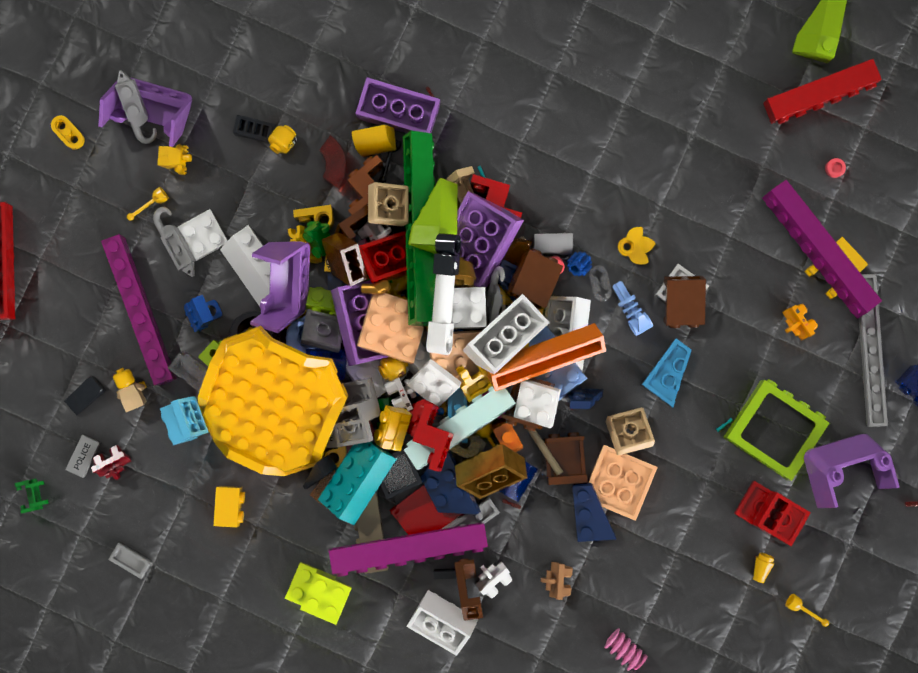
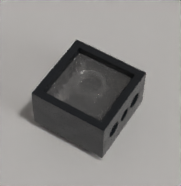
M404 449L391 454L396 458V461L380 484L386 499L423 483L418 470Z

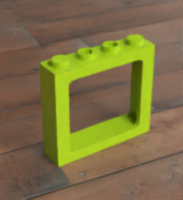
M760 380L723 438L786 480L792 481L804 463L805 452L814 448L829 422L825 420L826 416L816 411L814 413L809 409L810 406L801 400L798 402L793 399L794 395L790 392L778 389V385L772 380ZM769 393L815 423L812 432L788 467H784L741 438L743 430Z

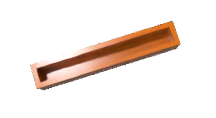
M594 323L521 349L497 373L492 374L486 370L488 379L494 390L498 391L606 351L604 336Z

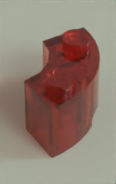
M330 135L319 150L326 160V171L323 178L340 192L347 178V162L341 146Z

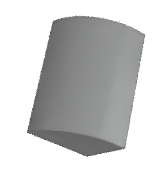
M573 233L534 234L533 249L539 250L542 256L572 255Z

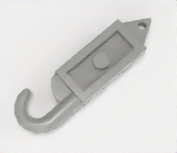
M119 70L115 88L128 122H130L137 140L145 144L151 143L157 137V130L153 128V134L149 138L144 137L141 132L140 126L147 121L148 113L136 81L131 79L122 70Z
M160 207L153 215L154 224L161 235L160 238L178 271L182 270L193 277L195 276L194 262L196 259L179 228L175 225H163L160 214L166 212L168 215H172V212L166 207Z
M497 266L494 269L490 287L487 291L486 327L498 317L499 310L503 304L498 286L499 275L501 282L504 281L505 277L504 269L501 266Z

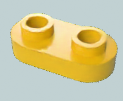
M59 115L53 118L51 122L53 132L69 148L73 150L80 149L85 142L83 134L65 116ZM61 124H65L64 129H60ZM77 137L78 141L73 143V139Z

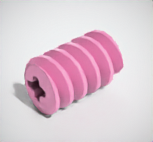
M618 628L607 639L604 648L607 649L611 646L610 654L617 652L615 659L623 658L622 666L626 663L629 664L627 671L631 669L637 670L644 664L648 656L642 654L641 649H636L637 645L635 643L630 644L631 639L625 638L624 632L619 633L620 629Z

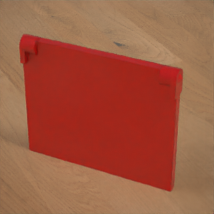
M424 485L389 510L408 535L442 529L462 515L438 512Z

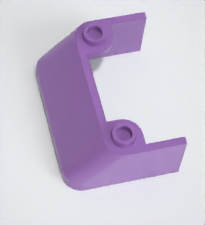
M135 79L148 113L147 121L164 126V133L170 137L169 146L173 147L183 134L191 108V95ZM117 81L100 99L99 127H103L109 119L118 123L127 120L115 88Z
M302 241L268 242L252 253V257L270 262L269 295L260 302L261 314L250 321V325L256 327L261 325L266 330L279 333L305 312L309 287V243Z
M867 434L855 435L807 450L804 454V462L817 508L838 507L833 487L841 485L844 480L842 468L869 459L878 489L899 488L890 454Z

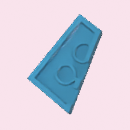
M677 338L674 339L641 385L669 406L674 407L691 349Z

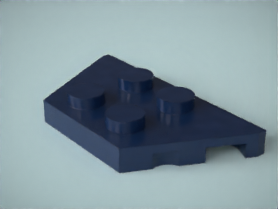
M448 450L442 471L439 472L427 468L421 476V480L438 512L477 515L481 510L474 496L457 487L455 465L457 463L451 451Z

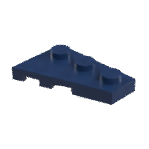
M573 484L578 542L616 540V535L612 530L593 484Z

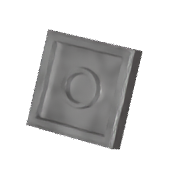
M307 309L301 344L339 353L342 336L337 316Z

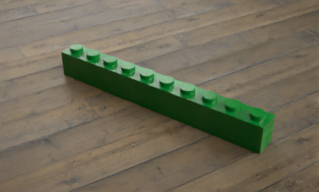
M412 130L403 136L404 186L409 187V224L405 225L408 325L428 327L429 322L432 321L436 274H433L434 253L408 245L411 227L420 215L422 207L427 203L429 195L435 186V178L433 176L435 166L433 159L434 141L432 140V133Z

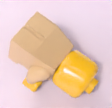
M124 368L116 370L117 373L113 375V380L119 389L117 391V398L121 399L125 411L128 412L145 405L147 400L142 393L147 388L145 382L136 383L130 369L124 370Z

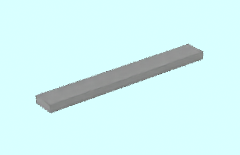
M862 274L878 295L876 274ZM878 304L859 318L867 427L888 426Z

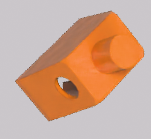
M502 418L496 424L490 425L499 445L503 444L514 452L523 449V445L513 426L505 423L506 419Z

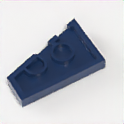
M577 386L565 396L569 408L590 409L595 405V401H599L603 397L604 389H582L581 386Z

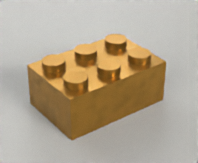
M503 444L496 445L486 452H481L477 456L455 465L457 487L479 499L527 479L525 458Z

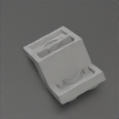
M372 377L343 383L349 397L333 429L338 447L366 443L373 440L369 420L379 417L381 411Z

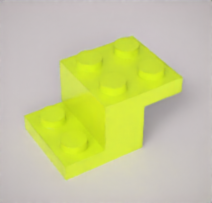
M300 562L285 599L301 605L300 610L336 625L352 587L336 581V576Z

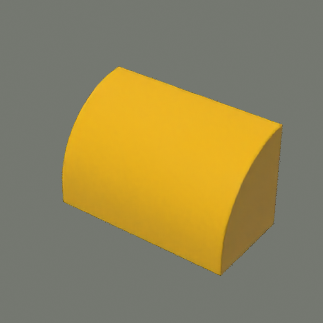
M380 125L352 131L354 146L361 156L396 150L394 127Z

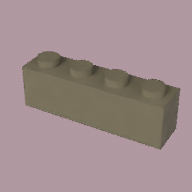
M375 492L354 525V530L359 533L356 544L384 539L377 492ZM387 565V568L376 570L375 567L368 568V571L364 573L386 571L389 569V566Z

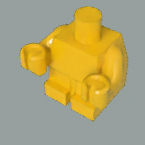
M180 144L176 145V148L159 146L157 165L166 169L174 168V171L179 175H186V162L192 161V155L187 154L189 147Z

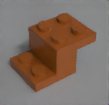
M377 155L374 158L370 156L364 161V166L360 170L355 169L349 174L348 183L361 198L360 200H354L349 205L350 209L348 211L350 215L368 205V185L374 183L372 178L384 168L382 160Z

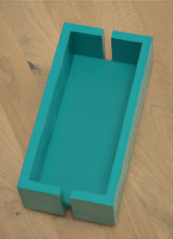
M373 440L354 444L318 500L326 508L330 509L338 519L355 525L395 463L396 458L383 448H380Z

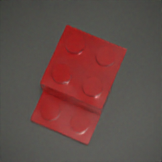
M473 174L470 184L473 192L484 195V192L487 193L486 200L521 218L522 212L504 207L510 188L509 184Z
M425 402V405L421 406L418 412V417L420 418L418 425H414L412 429V441L435 449L434 453L431 452L428 457L427 464H430L428 469L441 472L454 434L432 426L438 407Z
M752 481L734 514L763 532L792 546L811 512L778 492L771 491L756 481Z

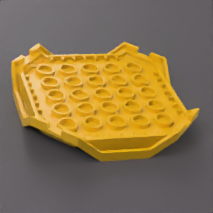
M260 325L221 341L204 377L198 394V405L215 445L226 458L260 474L287 476L314 467L318 461L323 459L331 433L349 396L344 384H341L338 378V371L332 358L312 356L272 338Z

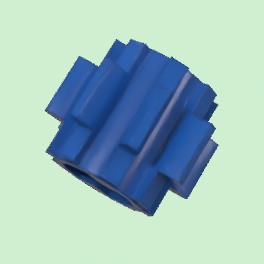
M581 251L575 252L567 261L569 272L574 276L578 275V277L584 276L592 267L591 257Z

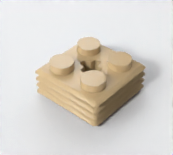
M378 182L368 185V222L393 226L409 224V187Z
M641 407L607 416L606 425L617 455L649 448L654 445L655 440L644 408ZM627 429L634 431L633 434L627 433Z

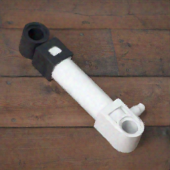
M439 233L435 240V250L437 253L434 254L433 274H436L432 321L428 324L426 343L429 353L449 355L452 350L454 323L451 322L455 275L459 274L460 255L458 254L461 250L462 242L460 235Z

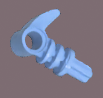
M622 281L614 284L612 288L621 301L618 303V306L624 307L625 309L622 311L628 313L626 318L631 319L628 321V325L634 335L638 336L653 327L649 316L645 312L641 313V307L637 308L638 302L634 303L635 295L630 296Z

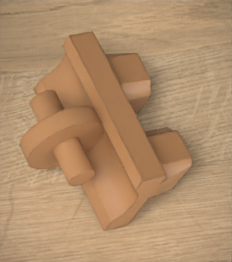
M551 562V570H547L546 577H541L540 582L546 583L545 590L550 591L549 597L563 600V597L571 595V586L564 584V577L572 576V567L559 562Z

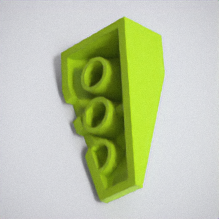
M821 0L797 34L792 53L828 64L835 57L847 0Z
M443 178L437 181L427 203L422 207L420 215L411 227L408 245L435 254L437 253L435 250V240L439 233L457 235L458 184Z

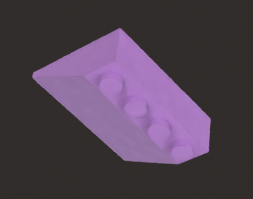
M468 191L457 211V235H460L462 241L461 250L458 255L464 258L465 261L472 262L476 276L474 286L486 288L490 284L494 269L500 266L524 220L510 211Z

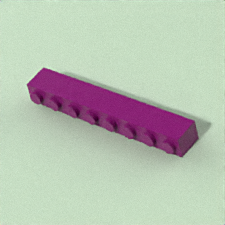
M787 180L773 188L762 198L857 319L882 302L873 288Z
M118 234L102 240L104 251L153 384L160 386L176 380L174 369L125 237Z
M483 522L330 548L328 550L332 574L341 577L348 575L349 571L356 570V573H363L372 567H375L376 570L385 569L388 564L395 563V566H403L407 564L406 561L414 560V563L425 562L428 557H433L436 560L445 558V554L453 553V556L464 555V551L472 550V553L484 551L483 548L488 547L485 525Z

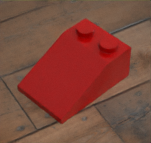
M406 231L359 246L364 267L372 283L382 279L394 280L407 276Z

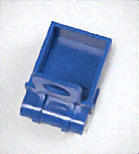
M203 295L192 298L190 302L184 305L186 317H188L191 328H193L195 333L208 328V325L213 320L222 316L217 301L211 300L206 302ZM208 306L215 307L216 314L212 316Z

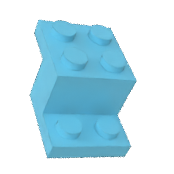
M195 396L174 400L171 404L160 408L161 418L166 424L168 437L173 445L188 442L209 433Z

